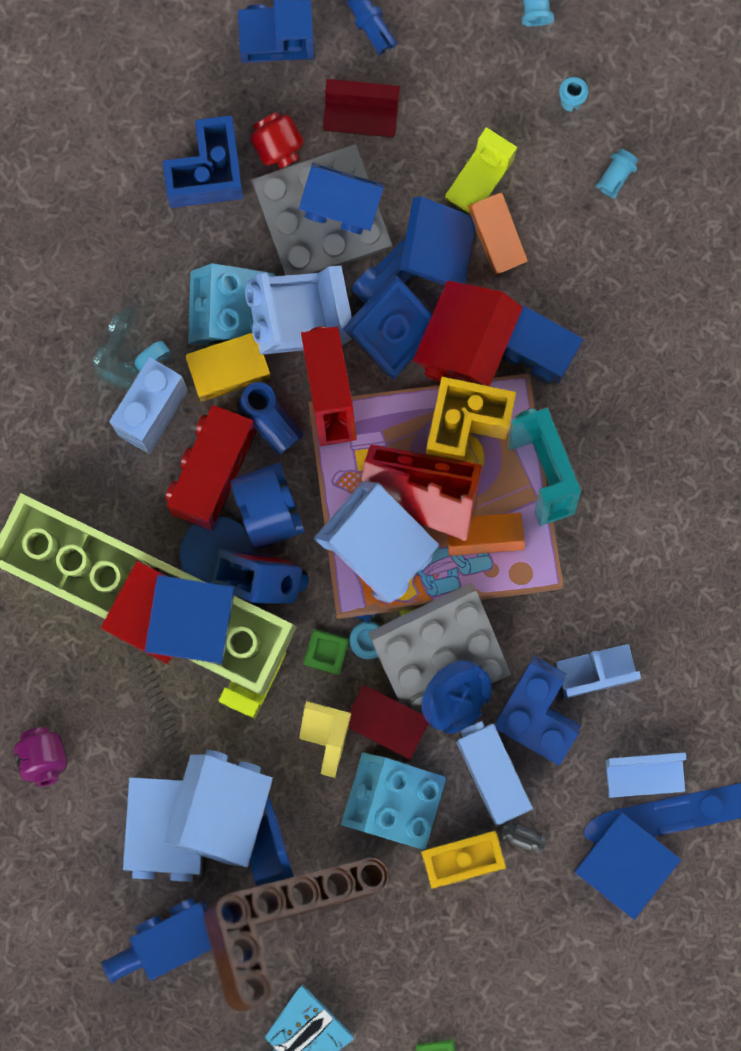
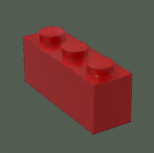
M215 405L211 406L208 415L203 414L200 417L195 431L198 437L193 448L188 447L185 450L180 467L183 469L178 481L173 480L165 496V501L168 502L167 507L172 516L207 530H214L232 489L230 480L237 478L257 433L253 420Z

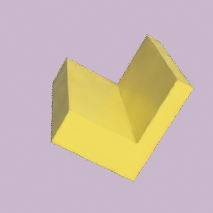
M306 701L299 739L326 746L321 774L335 778L346 740L351 713Z

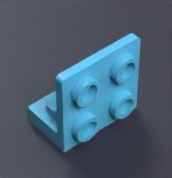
M213 263L190 271L188 344L205 345L217 340L228 341L252 333L254 321L251 307L248 306L245 298L246 282L263 271ZM267 272L268 277L276 276L274 273Z
M362 752L341 825L424 850L427 847L446 778L398 761Z

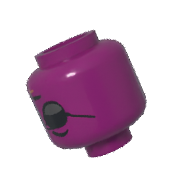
M46 727L34 728L22 733L20 740L14 746V756L20 777L27 782H36L38 787H45L56 783L59 780L58 775L67 768L68 761L61 737L55 732H49V729Z

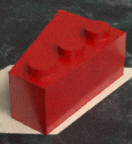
M370 444L364 461L362 481L379 483L417 523L467 541L477 504L483 465Z

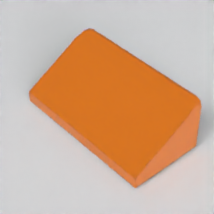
M502 192L467 205L493 275L528 262Z
M508 513L473 516L467 541L447 534L449 556L525 550L522 514Z

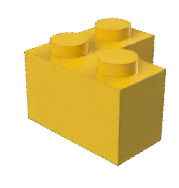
M442 377L426 454L463 461L469 433L506 440L516 392Z

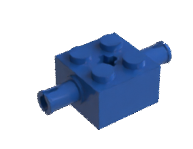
M191 898L169 909L172 917L161 921L158 915L135 927L137 935L129 938L132 946L107 960L101 961L109 981L114 983L117 979L140 968L145 970L151 981L210 951L212 948L204 922V913L208 904L205 901L196 904L194 899ZM222 906L221 915L229 923L233 920L231 910Z

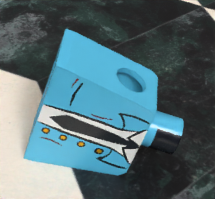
M302 984L270 1028L265 1038L275 1048L273 1051H339L354 1039V1035Z

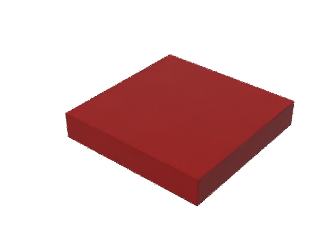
M136 561L100 628L145 652L157 575H165ZM147 653L167 665L173 659L172 656Z

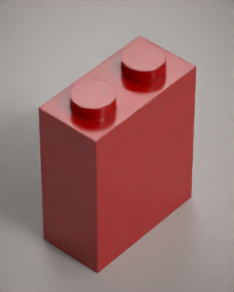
M447 280L413 362L425 369L424 375L439 383H441L442 377L490 387L523 307L503 291Z
M319 326L310 331L301 332L305 366L320 447L356 441L353 403L338 326L330 328Z

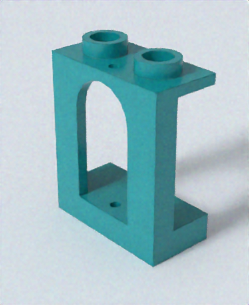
M532 408L520 412L515 416L514 420H511L507 446L509 451L531 443L534 446L549 486L539 489L534 512L539 526H543L574 515L581 489L548 408L540 411Z

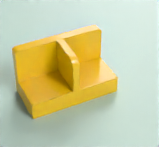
M252 333L186 355V360L201 402L245 388L254 382H263L271 379L264 354L260 355L258 343L255 342Z
M496 831L421 851L431 889L506 868Z

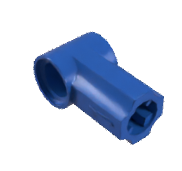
M404 240L375 268L372 266L364 272L352 286L351 291L364 303L372 297L391 274L398 276L404 284L414 276V274L400 270L405 245Z
M254 382L247 386L238 399L237 411L239 415L254 421L256 430L279 457L302 439L304 434L276 401L275 393L268 384ZM248 396H259L263 400L265 408L262 410L253 409L248 403Z

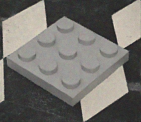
M356 144L252 179V184L285 276L319 273L328 266H342L392 248V243L379 207H377L371 231L363 229L362 234L343 230L340 228L342 222L327 218L326 223L312 221L305 218V211L299 210L312 163L368 179Z
M472 583L368 632L399 703L423 714L422 698L427 685L436 673L448 664L460 660L472 661L488 673L492 684L511 675L480 597Z

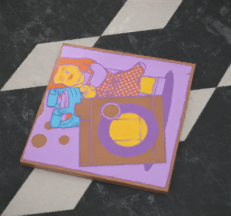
M530 373L493 378L490 387L516 392L511 420H514L515 416L522 411L535 409ZM440 385L351 396L357 440L321 447L319 445L312 402H308L324 526L361 484L364 461L370 444L426 454ZM510 426L506 440L469 433L463 459L466 462L483 465L477 504L473 516L521 513L525 536V550L449 556L447 534L419 524L439 546L432 553L433 558L429 565L423 570L417 571L408 582L409 587L407 591L397 600H393L392 603L376 599L371 594L373 589L333 550H328L337 619L420 608L469 583L474 585L480 600L563 589L564 585L554 523L551 522L539 526L534 513L539 489L547 487V479L533 444L531 443L509 451L507 445Z

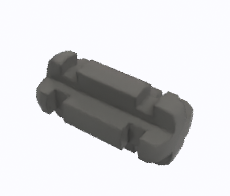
M511 821L504 823L500 833L501 840L505 841L508 839L510 844L528 851L533 849L535 854H541L547 842V837L544 834L539 836L536 835V831L518 824L513 826Z

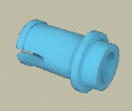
M569 77L561 83L559 96L561 98V105L565 110L573 111V108L578 110L581 104L584 103L589 93L586 82L578 77Z
M619 149L617 153L611 155V164L600 181L595 185L597 189H601V192L613 199L617 197L619 190L630 173H635L637 170L636 164L638 159L623 149Z

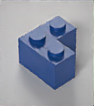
M273 0L274 8H268L262 4H253L247 6L246 9L238 10L242 63L314 59L311 0Z
M232 115L195 120L200 156L163 161L166 192L170 208L244 199Z
M534 655L499 714L494 726L496 730L560 766L578 736L581 725L550 707L567 674Z

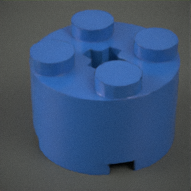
M280 462L230 480L235 500L240 508L245 528L255 550L305 533L298 512L291 514V511L296 510L297 507L290 488H288V485L281 487L282 484L287 483Z

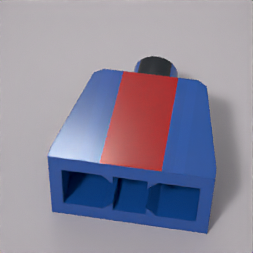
M218 549L212 584L235 587L234 595L250 602L293 604L297 599L298 592L305 591L309 582L307 572L302 570L299 565L272 555L228 549ZM247 571L255 572L253 581L247 577Z

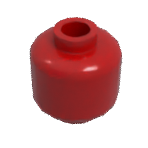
M278 111L252 125L254 131L250 135V142L264 165L271 166L277 163L280 169L299 159L296 152L303 147L304 139L291 116H280Z

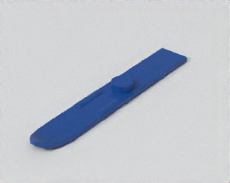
M741 783L616 809L601 814L588 823L584 829V836L595 843L620 811L652 837L741 818Z

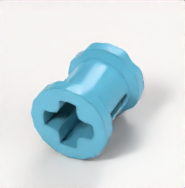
M523 0L525 13L522 16L523 25L527 27L539 26L554 22V13L550 12L549 0Z

